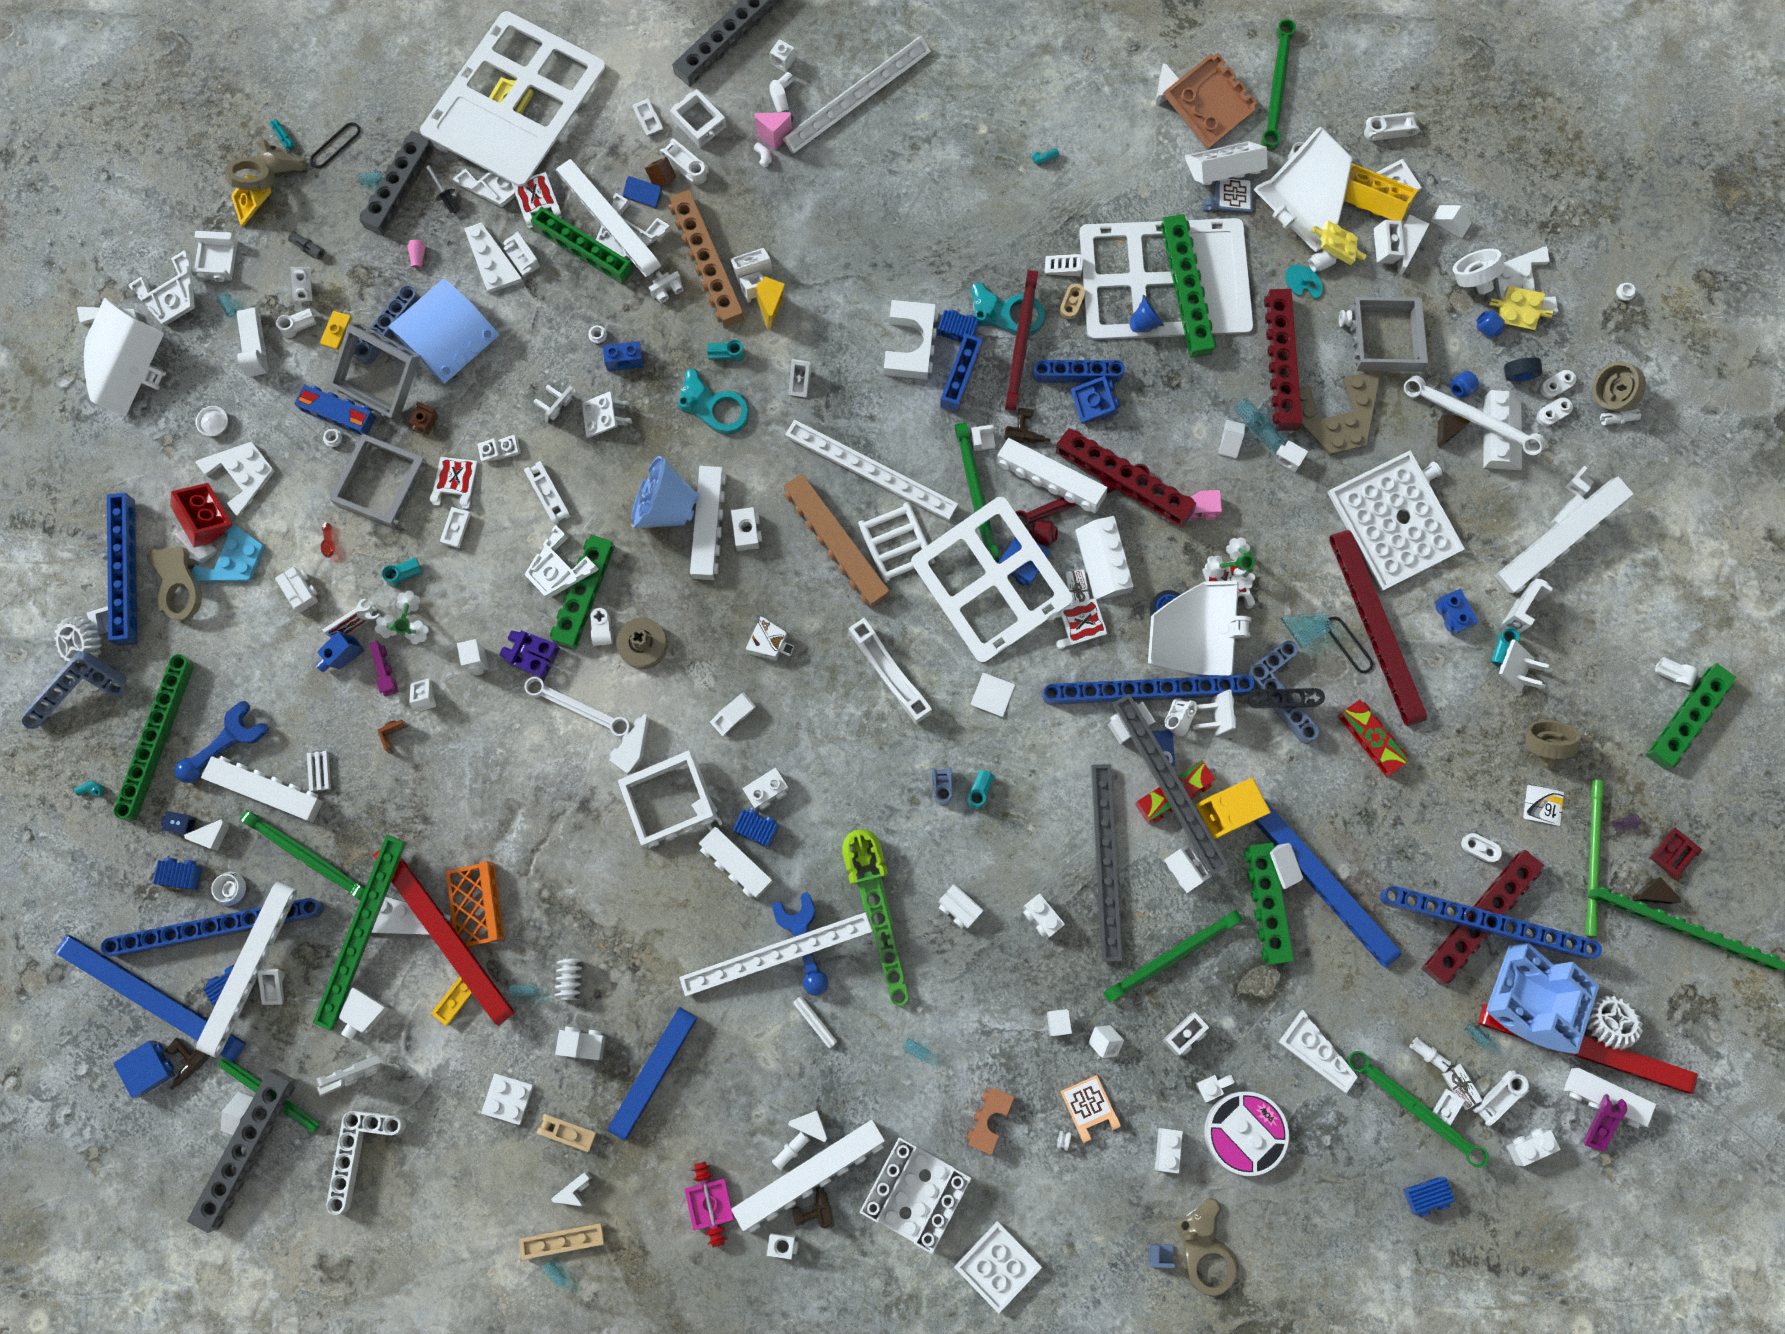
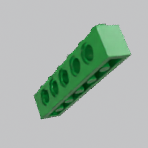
M542 206L532 217L531 223L535 231L623 285L632 274L633 268L629 260Z
M592 534L589 540L586 539L583 547L585 551L583 556L579 557L577 564L586 556L590 559L593 554H599L598 559L591 560L599 569L590 577L584 578L572 585L570 590L565 593L564 606L562 609H559L557 624L552 627L550 632L553 643L569 649H577L615 548L611 540ZM579 589H586L583 595H577ZM573 606H579L577 612H571ZM566 624H573L570 630H564Z
M1718 663L1708 667L1649 749L1646 756L1663 769L1676 767L1682 759L1680 758L1681 754L1692 746L1691 740L1702 732L1703 728L1701 726L1703 723L1708 722L1712 718L1713 713L1711 712L1713 709L1719 707L1723 702V695L1734 687L1733 681L1736 676ZM1711 684L1715 687L1716 692L1711 688ZM1701 699L1705 702V706L1702 705ZM1690 714L1695 717V721L1691 719ZM1680 729L1684 731V736L1681 735ZM1669 743L1673 745L1674 751L1669 748Z
M1273 843L1250 845L1244 851L1245 862L1249 863L1250 869L1247 872L1248 880L1252 882L1253 887L1251 898L1256 904L1254 916L1256 922H1259L1260 927L1257 931L1258 939L1262 941L1263 945L1261 957L1266 962V966L1294 961L1280 879L1270 852L1274 849ZM1257 860L1265 863L1264 870L1257 867ZM1261 879L1268 882L1267 890L1260 886ZM1265 899L1271 901V909L1264 907L1263 902ZM1268 919L1274 920V929H1270L1267 926ZM1272 938L1276 939L1279 943L1277 949L1272 948L1270 945Z

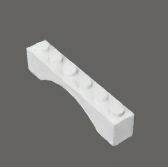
M863 618L848 628L849 635L913 722L918 724L931 715L932 709L893 661L866 619Z

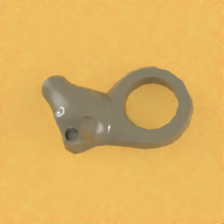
M267 139L261 140L260 155L230 161L225 167V178L232 187L243 190L260 189L262 191L272 185L276 173L291 170L302 171L307 168V163L304 158L294 156L286 148L269 145ZM242 169H255L261 172L259 176L250 179L235 175L237 171Z
M181 546L162 550L151 549L147 554V561L156 568L163 578L158 594L159 611L164 612L168 617L175 620L193 618L199 611L202 601V592L199 584L189 570L194 568L195 564L199 565L197 560L190 559L189 551ZM184 584L189 591V602L187 607L179 613L174 608L173 596L177 588Z
M1208 1198L1199 1208L1193 1210L1184 1218L1179 1219L1176 1222L1175 1228L1183 1240L1186 1272L1192 1286L1205 1295L1217 1296L1231 1287L1235 1280L1236 1268L1239 1265L1233 1251L1216 1239L1217 1217L1221 1212V1206L1214 1198ZM1209 1253L1222 1256L1228 1268L1225 1280L1220 1285L1214 1287L1204 1285L1197 1275L1199 1260Z

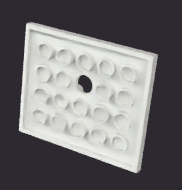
M1411 450L1327 492L1347 530L1352 532L1360 554L1380 591L1465 549ZM1402 510L1409 513L1410 519L1407 524H1402L1397 520L1398 511Z

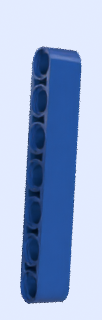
M679 1007L607 1129L608 1132L626 1141L694 1026L697 1016Z

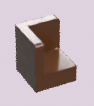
M667 157L654 161L645 167L652 184L662 186L676 178Z

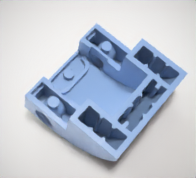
M445 279L438 282L388 326L408 349L421 355L420 360L444 384L500 335L474 305Z
M1529 942L1509 945L1486 1012L1505 1028L1532 1043L1552 1050L1576 1054L1579 1052L1599 985L1574 962L1553 965Z

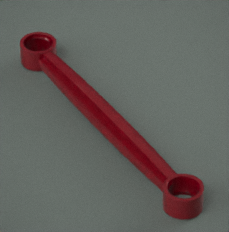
M1027 271L1005 410L1016 412L1039 271Z
M1134 465L1135 467L1142 468L1147 474L1150 475L1149 468L1146 465ZM1105 482L1100 483L1107 487V494L1117 490ZM1062 497L1027 513L1022 510L1015 511L1017 516H1023L1026 519L1024 526L1027 529L1030 522L1078 506V504L1070 503Z

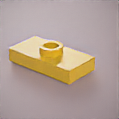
M333 311L320 340V345L339 351L352 317Z

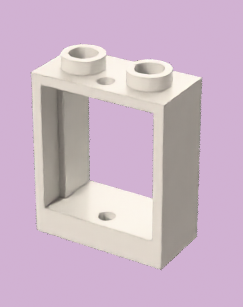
M697 89L687 94L684 100L675 104L670 110L672 120L699 148L727 127L725 117ZM699 102L714 118L696 131L682 115Z

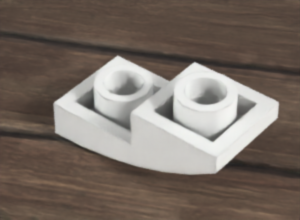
M515 435L500 440L493 438L477 444L482 462L500 460L521 454L518 437Z

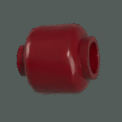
M1037 520L1034 526L1030 527L1029 533L1038 544L1050 546L1057 540L1058 527L1052 521Z

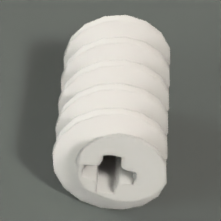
M563 959L557 962V965L562 968L557 969L556 973L562 976L556 978V981L561 984L555 986V989L561 992L555 994V998L560 1000H580L574 996L581 992L576 990L575 987L581 986V983L577 982L576 979L581 978L582 975L577 974L576 971L582 969L581 966L577 965L578 962L583 961L582 959Z

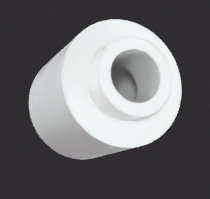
M1322 250L1312 255L1308 259V263L1312 271L1320 272L1336 264L1337 257Z

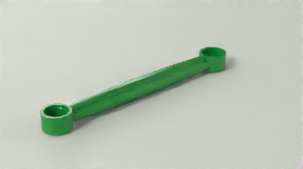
M1290 19L1282 20L1276 32L1280 41L1273 75L1268 125L1261 139V145L1267 147V150L1276 149L1281 139L1277 129L1284 95L1290 39H1292L1296 30V24ZM1289 27L1292 30V32L1285 33L1281 30V28ZM1272 136L1277 142L1268 143L1265 137Z
M964 422L955 424L957 441L960 444L974 512H977L986 505L970 444L968 426ZM989 519L979 526L984 546L995 562L998 563V550L996 544H994Z
M245 810L239 818L241 822L257 830L294 858L301 860L306 866L347 890L358 900H361L365 887L354 882L330 863L248 810Z
M1237 910L1232 911L1219 921L1177 944L1169 952L1161 954L1121 982L1104 991L1103 994L1109 1003L1114 1001L1130 989L1157 975L1223 931L1243 920Z
M1354 1051L1349 1055L1348 1065L1352 1070L1366 1074L1404 1108L1463 1152L1469 1164L1481 1168L1488 1163L1489 1155L1484 1148L1471 1145L1433 1111L1370 1064L1369 1058L1365 1053ZM1353 1055H1363L1366 1059V1065L1360 1069L1354 1068L1351 1063ZM1474 1149H1480L1484 1153V1160L1481 1164H1474L1470 1161L1469 1155Z

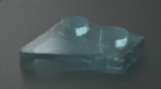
M1324 612L1299 614L1298 616L1284 615L1281 617V621L1301 649L1335 628Z

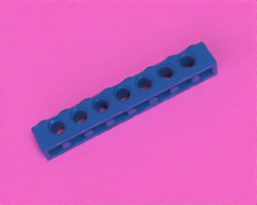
M127 493L107 494L108 641L117 646L137 644L135 499Z

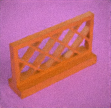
M484 861L480 862V864L445 871L452 926L459 936L463 931L471 935L467 943H465L467 947L505 941L495 863ZM479 869L480 877L475 882L469 876L473 870ZM459 873L463 876L458 886L453 883L452 874ZM466 880L474 884L469 893L461 889ZM477 887L482 890L483 894L479 902L472 897ZM458 892L466 896L461 905L455 902V896ZM469 899L477 904L471 913L464 909ZM480 907L485 910V916L482 921L474 916ZM461 911L468 915L463 925L458 922L457 918ZM471 919L479 923L474 932L466 928ZM482 926L487 929V939H481L477 936Z

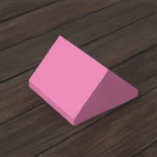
M791 112L754 113L757 136L776 151L784 143L783 137L792 131Z

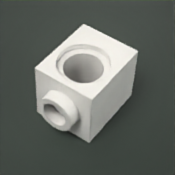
M779 39L770 51L771 65L786 73L795 61L794 47Z
M1288 440L1285 446L1281 444L1276 454L1279 457L1276 462L1295 473L1308 451Z
M770 1233L767 1256L792 1259L793 1254L797 1255L798 1242L795 1241V1236ZM781 1240L789 1244V1249L785 1252L778 1249V1242Z

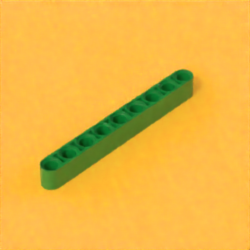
M176 654L169 660L113 810L114 815L119 819L130 822L134 821L141 811L194 668L193 662L181 654ZM184 661L183 667L179 668V664ZM177 679L176 685L172 686L173 681ZM170 697V702L165 704L166 699ZM164 716L163 721L159 723V718ZM157 734L156 739L152 741V736ZM150 752L149 758L145 760L146 753ZM143 770V775L138 778L139 772ZM136 789L135 795L131 797L132 790ZM129 807L128 814L124 816L125 809Z

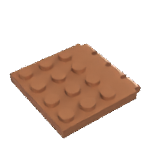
M1219 53L1208 55L1163 93L1207 150L1256 110L1254 106L1258 104L1251 93L1245 96L1248 90L1240 80L1233 81L1237 76L1228 65L1225 68L1222 67L1226 62Z

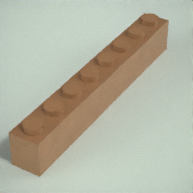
M800 474L785 484L784 497L789 503L792 501L795 505L794 510L797 515L804 517L808 530L810 532L814 531L817 535L815 537L820 546L824 545L828 550L826 552L828 557L838 563V570L843 576L846 575L849 578L848 583L854 591L857 589L860 593L859 598L865 606L868 604L870 608H873L889 597L888 588L804 475Z

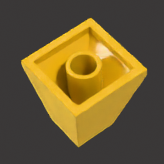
M246 174L244 178L250 179L257 176ZM270 186L262 191L260 189L243 190L236 188L232 193L231 197L241 226L246 225L272 193Z
M764 276L762 282H758L755 292H757V301L766 327L771 330L784 298L785 284Z

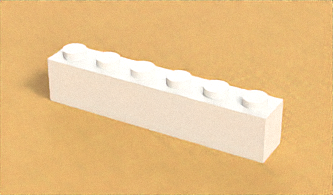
M1010 438L1007 439L997 455V464L1002 469L1010 470L1018 477L1026 478L1034 485L1042 486L1048 489L1050 493L1058 494L1064 497L1066 501L1080 505L1086 511L1096 513L1106 497V486Z
M699 467L697 489L699 498L696 502L690 567L692 579L715 580V574L718 575L719 563H716V558L720 556L718 538L722 537V527H719L720 520H723L724 514L723 509H721V502H725V491H722L723 485H726L727 475L724 474L722 467Z
M211 756L201 776L202 779L312 823L314 822L323 801L317 799L318 794L307 791L306 794L300 792L301 788L289 784L287 787L282 785L283 781L278 778L272 777L270 780L265 778V773L254 770L252 773L247 771L248 767L237 763L235 766L230 764V759L219 756L217 759Z

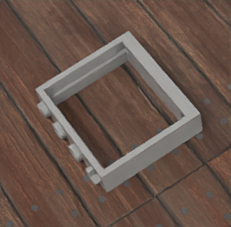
M1355 297L1349 310L1352 311L1350 330L1353 331L1354 335L1352 337V347L1355 348L1353 363L1356 364V371L1423 372L1428 364L1422 298ZM1361 311L1410 312L1414 359H1364Z
M359 322L348 324L329 385L336 388L337 392L351 396L352 400L364 403L371 410H377L382 413L383 417L388 416L392 419L401 416L421 355ZM359 338L406 362L392 405L345 380Z
M362 434L361 438L356 441L353 454L347 459L345 470L339 475L336 487L330 493V500L338 507L396 529L428 463L421 456ZM369 445L413 462L386 516L343 499Z

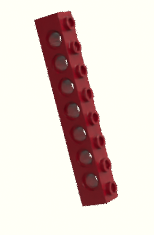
M1269 289L1267 296L1264 297V307H1267V313L1265 314V323L1268 324L1266 339L1270 342L1267 350L1268 357H1271V362L1269 363V373H1272L1270 390H1273L1274 395L1271 398V406L1275 408L1272 420L1273 424H1276V431H1299L1302 424L1292 289ZM1282 408H1287L1289 412L1284 411Z
M1068 428L1056 444V454L1181 528L1184 527L1195 512L1196 502L1190 496H1185L1179 493L1176 488L1167 486L1159 478L1150 476L1142 468L1133 466L1127 459L1116 456L1111 450L1104 449L1096 441L1087 439L1077 430ZM1171 503H1176L1178 506H1173Z
M1526 849L1519 851L1473 907L1504 915L1507 909L1511 910L1517 904V897L1520 894L1524 895L1530 888L1528 884L1532 880L1535 881L1542 874L1540 870L1544 865ZM1518 870L1524 873L1523 879L1518 876ZM1506 884L1511 886V894L1506 891ZM1494 899H1497L1499 901V908H1496L1494 906ZM1468 912L1467 919L1472 923L1474 917ZM1487 918V925L1492 928L1493 921ZM1457 925L1421 969L1439 985L1449 984L1456 977L1454 973L1457 969H1462L1467 964V957L1471 953H1476L1481 947L1479 943L1482 939H1487L1491 934L1474 930L1475 937L1472 938L1468 933L1469 928ZM1457 943H1460L1463 946L1462 953L1457 951ZM1445 957L1451 962L1449 968L1444 965Z

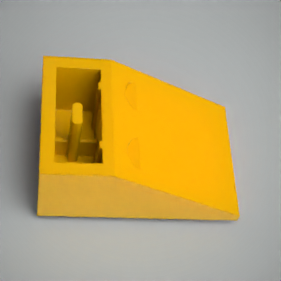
M1253 777L1195 804L1214 840L1220 839L1271 813Z

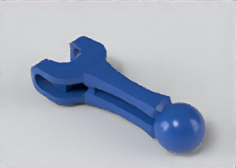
M247 701L239 702L226 712L224 717L225 728L219 736L197 755L179 761L175 766V776L183 783L196 781L201 775V769L206 767L211 756L215 758L221 752L239 742L248 744L258 742L269 732L268 725L259 723L250 729L246 728L243 724V718L250 711V705Z
M808 892L801 895L802 908L795 915L787 914L784 906L778 901L772 904L777 924L784 929L790 930L794 937L809 932V925L816 915L811 895ZM813 953L802 956L806 973L803 979L805 991L813 996L823 994L829 984L826 974L819 970Z

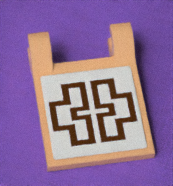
M1097 1075L1060 1091L1083 1144L1091 1140L1087 1128L1108 1120L1112 1130L1120 1128L1119 1120Z

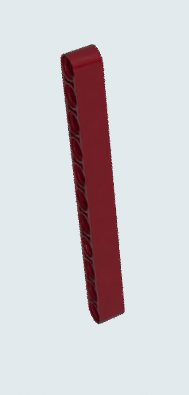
M1345 530L1330 535L1331 547L1404 724L1411 726L1426 721L1427 714L1352 532Z

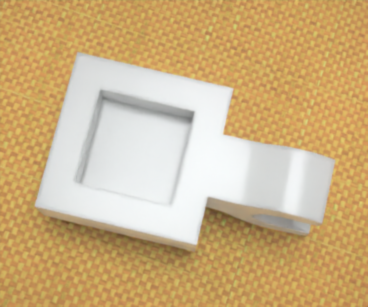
M1213 1075L1196 1083L1204 1102H1208L1223 1095L1222 1088L1235 1082L1232 1075L1225 1076L1219 1080Z

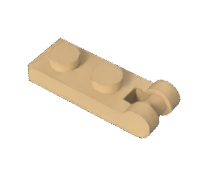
M543 1114V1122L541 1127H538L537 1134L590 1152L597 1132L552 1115ZM551 1123L555 1124L553 1132L548 1130Z

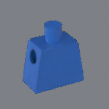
M338 631L318 650V654L322 659L316 663V666L321 672H325L329 667L341 669L365 650L354 636Z

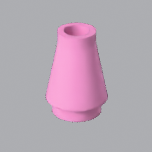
M410 240L407 247L411 267L422 268L426 249L424 241Z

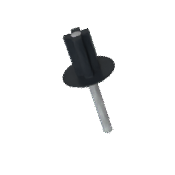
M430 165L427 166V170L441 191L436 197V201L442 200L449 212L455 213L460 209L451 195L455 189L444 190Z

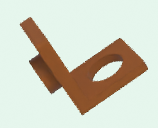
M402 719L387 722L384 727L377 729L383 747L389 754H392L393 751L387 735L408 727L407 723Z

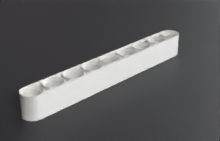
M571 159L555 169L562 181L645 277L661 267L653 253Z
M276 882L273 885L197 1042L196 1049L215 1058L222 1052L258 977L257 971L262 969L296 898L297 889L280 882Z

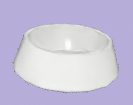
M208 406L198 413L196 427L201 434L206 436L222 435L228 427V416L221 407Z
M231 871L225 872L214 880L211 887L212 895L221 905H235L244 897L246 883L240 874Z

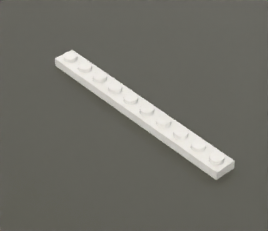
M919 36L785 135L783 140L791 153L801 149L931 51L923 37Z
M795 419L785 434L786 438L947 521H950L958 507V503Z
M865 912L679 978L685 996H689L873 932L868 914Z

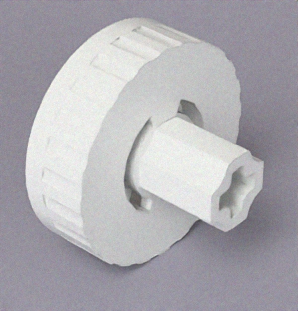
M1484 249L1461 258L1453 266V272L1459 286H1476L1479 294H1486L1494 289L1492 280L1502 274L1505 265L1499 250Z

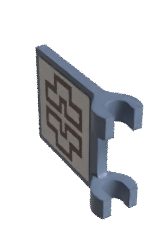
M1230 177L1227 181H1212L1210 185H1214V199L1206 198V203H1203V211L1223 210L1252 213L1253 179Z

